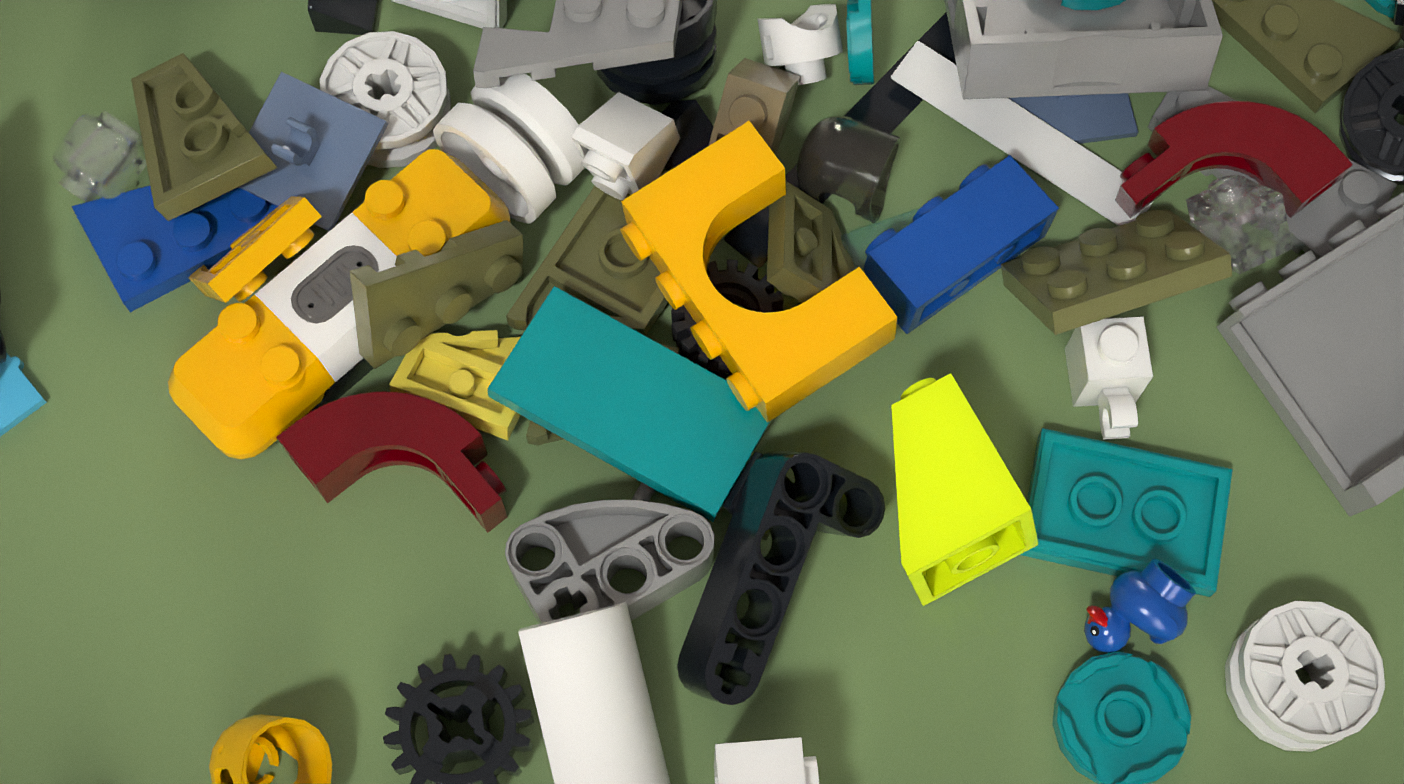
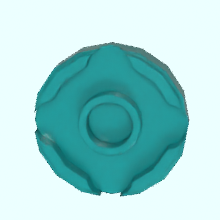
M1117 651L1091 657L1067 676L1055 698L1052 725L1060 751L1077 772L1097 784H1152L1179 763L1184 753L1187 735L1190 734L1191 714L1183 690L1166 669L1151 660L1146 662L1141 658L1132 657L1133 654Z

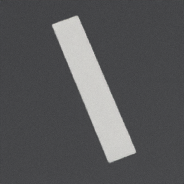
M920 41L914 44L891 75L892 80L1000 150L1011 155L1017 161L1118 226L1135 221L1136 217L1147 212L1152 204L1150 203L1130 219L1115 201L1120 185L1124 183L1120 178L1122 171L1008 98L963 100L957 65Z

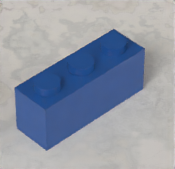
M1009 155L992 168L987 164L977 167L962 181L959 190L944 200L941 196H936L929 200L916 212L913 222L899 232L891 228L877 236L865 251L867 258L863 272L898 317L897 324L908 334L999 270L1001 264L1013 260L1044 238L1059 207Z

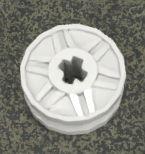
M395 31L366 33L343 44L328 59L320 77L321 91L379 117L388 123L368 165L378 168L404 167L409 165L423 152L435 149L438 146L433 129L451 110L446 71L436 53L418 38Z
M1293 601L1268 611L1260 619L1253 622L1233 642L1225 664L1226 693L1238 719L1259 739L1285 751L1313 752L1359 732L1377 713L1385 690L1383 659L1371 635L1348 613L1323 602ZM1302 668L1308 672L1312 680L1305 685L1296 674V671Z

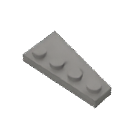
M1209 86L1207 90L1167 92L1154 113L1148 128L1153 132L1154 128L1165 120L1200 105L1236 100ZM1349 159L1353 165L1342 179L1290 218L1268 191L1253 178L1229 169H1207L1200 171L1204 176L1213 174L1234 193L1231 199L1249 214L1255 210L1281 232L1277 238L1296 254L1301 250L1305 253L1311 250L1317 259L1333 250L1327 241L1354 222L1361 220L1366 228L1374 225L1379 219L1375 211L1388 202L1397 186L1396 183Z

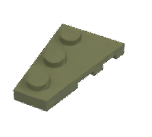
M184 53L131 79L154 208L167 221L278 168Z
M505 220L450 238L443 246L441 252L426 257L416 249L397 255L395 267L376 272L370 265L350 270L359 354L376 369L395 356L407 354L420 340L445 324H453L467 314L469 309L494 293L508 290L518 278L523 276V234L509 221Z

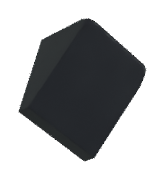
M308 0V13L315 32L364 35L374 32L379 0Z

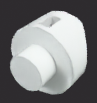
M836 4L811 5L803 15L791 24L782 18H757L764 64L768 66L785 65L787 72L801 76L799 85L826 79L824 58L843 52Z

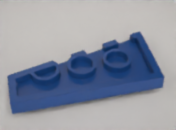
M146 186L71 207L123 304L129 312H132L190 282L191 280L188 277L202 265L208 270L232 250L230 245L234 240L259 223L278 206L237 187L167 221L154 208L151 187Z

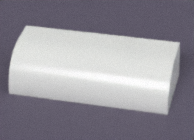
M623 602L520 628L518 633L554 784H671L627 603Z

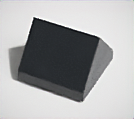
M696 100L671 102L662 112V114L674 120L680 137L678 144L664 167L669 171L709 145L714 126Z

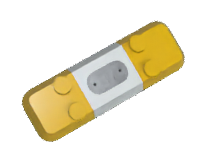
M437 149L423 152L391 180H379L370 185L366 191L364 202L245 303H233L225 307L219 314L218 325L175 362L168 380L170 396L179 409L222 453L237 459L257 456L278 440L276 437L311 411L329 402L338 400L374 369L359 354L350 270L370 265L376 272L395 267L397 255L415 249L424 257L441 252L443 246L450 238L505 220L511 223L507 206L496 193L456 157Z

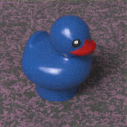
M1153 558L1143 571L1124 572L1115 578L1110 587V607L1090 605L1086 608L1089 614L1084 626L1087 642L1100 652L1112 653L1119 651L1127 644L1131 637L1130 622L1149 634L1150 640L1156 644H1163L1174 640L1183 634L1187 626L1188 612L1186 604L1196 594V591L1178 572L1164 562Z

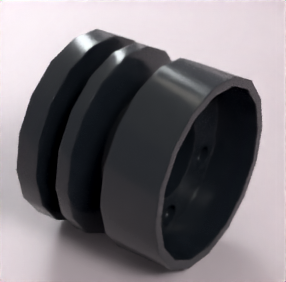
M683 0L674 58L596 70L597 75L610 91L616 94L620 92L640 103L656 105L675 102L698 91L712 75L717 57L715 42L717 38L715 26L717 0Z

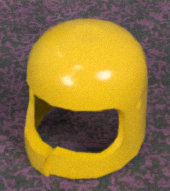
M263 714L239 719L222 732L212 749L209 764L212 784H270L274 779L272 775L265 774L259 780L255 781L265 753L268 756L270 765L279 766V755L276 749L278 747L298 761V775L294 784H331L332 760L329 745L319 729L302 719Z

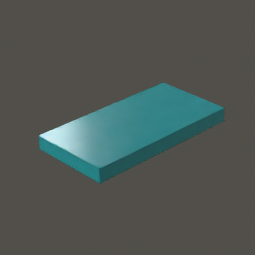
M555 286L487 388L488 397L712 522L717 517L771 421L766 422L756 406L746 411L733 394L727 381Z

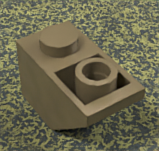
M744 58L728 73L709 145L747 121H750L776 155L785 133L801 76Z

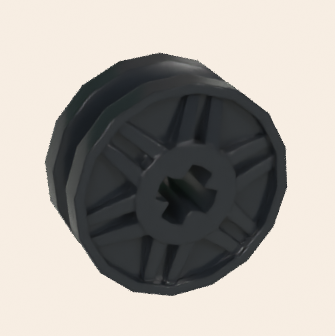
M1400 48L1375 57L1355 75L1344 96L1340 114L1339 136L1347 157L1351 161L1397 185H1404V126L1396 121L1398 114L1404 115V48Z

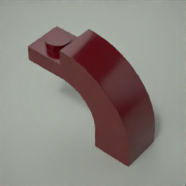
M1249 101L1214 102L1185 110L1155 127L1148 146L1157 157L1154 159L1148 152L1135 160L1120 174V178L1124 183L1120 185L1115 201L1131 219L1183 178L1207 169H1229L1243 173L1256 180L1268 191L1288 216L1292 218L1339 182L1353 164L1322 131L1293 113L1267 104Z
M369 392L351 395L329 402L311 411L276 437L291 460L327 503L372 471L388 466L407 465L424 469L440 478L487 533L508 517L500 497L507 492L505 486L484 461L475 466L488 455L482 435L458 413L430 399L400 392Z

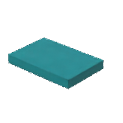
M1042 428L1038 435L1027 502L1032 509L1039 545L1020 555L1117 577L1124 572L1143 571L1150 561L1155 558L1170 566L1186 579L1194 588L1196 594L1211 597L1217 590L1233 469Z

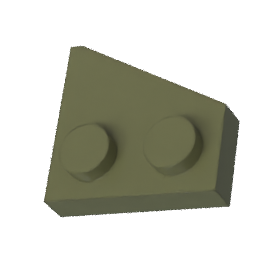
M787 181L786 195L769 205L767 281L783 294L792 296L803 303L855 270V266L850 254L842 244V234L832 210Z

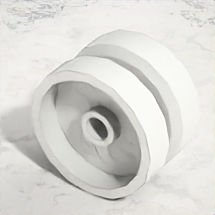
M527 74L500 77V86L476 88L475 85L471 91L473 104L458 102L437 123L433 132L436 143L441 151L462 161L496 193L507 206L511 218L519 222L531 224L556 199L554 184L567 186L585 167L581 164L583 158L571 138L579 124L546 88L535 80L532 81L531 77Z

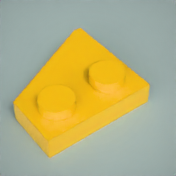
M291 196L259 223L234 240L230 245L232 250L208 270L202 265L188 278L207 297L224 303L234 297L238 302H241L253 294L266 281L268 276L262 270L278 255L282 254L285 259H288L311 241L315 234L309 227L322 216L305 197Z

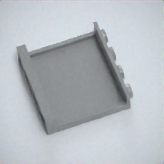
M1404 192L1375 211L1381 220L1371 227L1366 228L1362 221L1358 220L1330 238L1327 242L1333 250L1323 257L1317 259L1310 250L1283 267L1278 273L1284 281L1275 287L1267 290L1262 281L1236 296L1229 302L1235 312L1216 327L1349 517L1377 506L1404 488Z

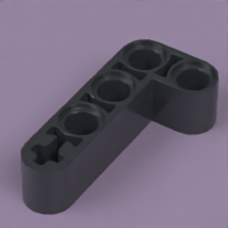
M771 451L764 453L755 460L745 481L679 654L677 663L678 676L686 689L699 696L727 705L743 703L753 695L761 680L816 531L856 538L872 534L880 526L885 512L884 496L877 485L818 455L806 452ZM791 468L794 472L795 483L793 490L788 495L785 491L784 481L786 473ZM843 494H845L847 510L843 518H841L839 503ZM769 530L772 538L771 549L763 557L760 547L761 539L764 533ZM746 592L749 601L748 609L744 617L739 620L736 613L737 602L741 595ZM727 634L735 635L733 642L725 640ZM721 664L722 669L719 676L715 675L716 666Z

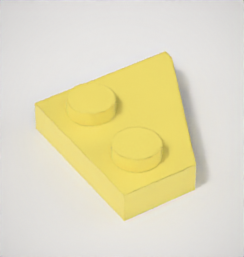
M497 330L472 331L463 336H454L449 333H431L420 340L405 355L389 384L390 392L413 394L440 403L458 413L475 429L509 440L521 415L488 397L487 388L521 337L498 338Z

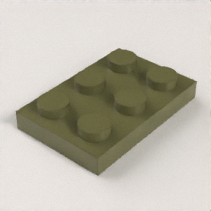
M1171 210L1147 211L1138 215L1135 221L1111 229L1097 228L1082 233L1077 240L1055 247L1033 248L1023 253L1021 258L1001 264L1004 286L1055 335L1232 277L1231 254Z

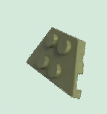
M596 186L593 187L507 313L506 318L509 326L516 330H526L555 286L646 336L668 301L655 280V277L661 274L649 256L640 261L634 255L620 229L627 225L621 203L622 200L608 195Z

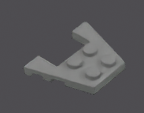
M556 0L549 32L483 27L473 69L476 88L500 86V77L530 73L532 81L552 78L556 76L557 68L592 63L595 71L674 58L683 0Z

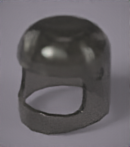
M839 115L824 118L811 129L802 144L796 168L798 182L802 190L815 200L820 201L826 192L835 194L854 205L856 217L876 223L883 209L888 180L900 145V137L849 117Z

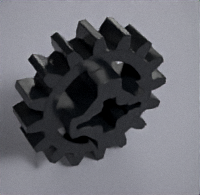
M447 654L444 655L442 672L434 674L424 663L418 666L422 683L416 688L410 684L400 682L397 689L405 698L406 703L403 708L388 707L385 712L389 720L399 725V730L383 736V740L389 749L403 750V753L391 764L395 772L402 775L416 770L410 784H500L497 776L502 771L516 777L521 774L522 770L512 757L515 751H532L533 743L531 739L520 734L519 728L527 727L534 723V717L531 710L514 708L526 695L520 684L506 689L502 688L508 675L503 666L499 664L488 675L483 674V661L479 655L473 654L467 663L466 669H459L453 656ZM467 686L462 695L445 698L437 696V694L449 688ZM497 703L500 705L504 717V733L501 742L490 733L489 719L496 711L494 707ZM438 715H442L449 721L453 719L459 723H463L468 719L467 722L482 745H478L470 738L465 740L460 736H456L451 740V735L445 729L446 726ZM419 717L427 723L429 740L422 748L424 751L422 756L419 754L415 739L416 724ZM478 760L484 764L471 772L449 774L457 763Z

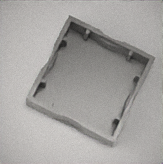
M944 0L963 100L1207 90L1223 36L1212 0H1125L1120 5L1101 10H1073L1061 6L1062 0Z

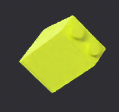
M950 373L937 381L935 378H926L907 388L901 395V400L891 405L901 564L922 606H925L1039 544L1031 507L952 374Z

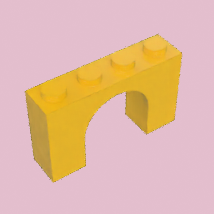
M747 121L622 200L621 203L627 225L620 230L634 255L640 261L649 256L661 274L655 277L656 283L673 309L677 310L684 305L696 324L690 327L691 332L706 356L710 360L720 356L727 365L732 375L726 378L739 403L746 411L756 406L768 423L895 339L898 317L860 267L802 304L779 312L763 313L741 308L728 301L716 290L707 275V267L717 243L734 227L786 195L785 167L751 122Z

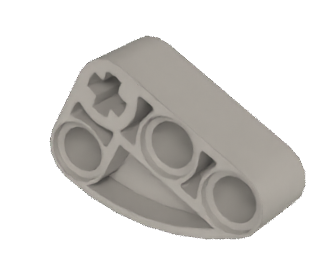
M600 500L574 504L554 510L520 525L510 534L506 542L505 556L514 581L539 624L560 619L559 608L568 603L573 604L575 611L580 608V613L626 602L632 621L699 582L709 573L713 564L714 533L710 523L702 515L690 510L663 503L639 500ZM688 536L696 539L703 549L695 558L679 560L667 551V547L675 538ZM535 547H546L555 553L552 563L546 569L529 571L521 566L524 554ZM623 569H635L646 577L644 585L638 591L630 594L614 590L610 586V581L618 571Z

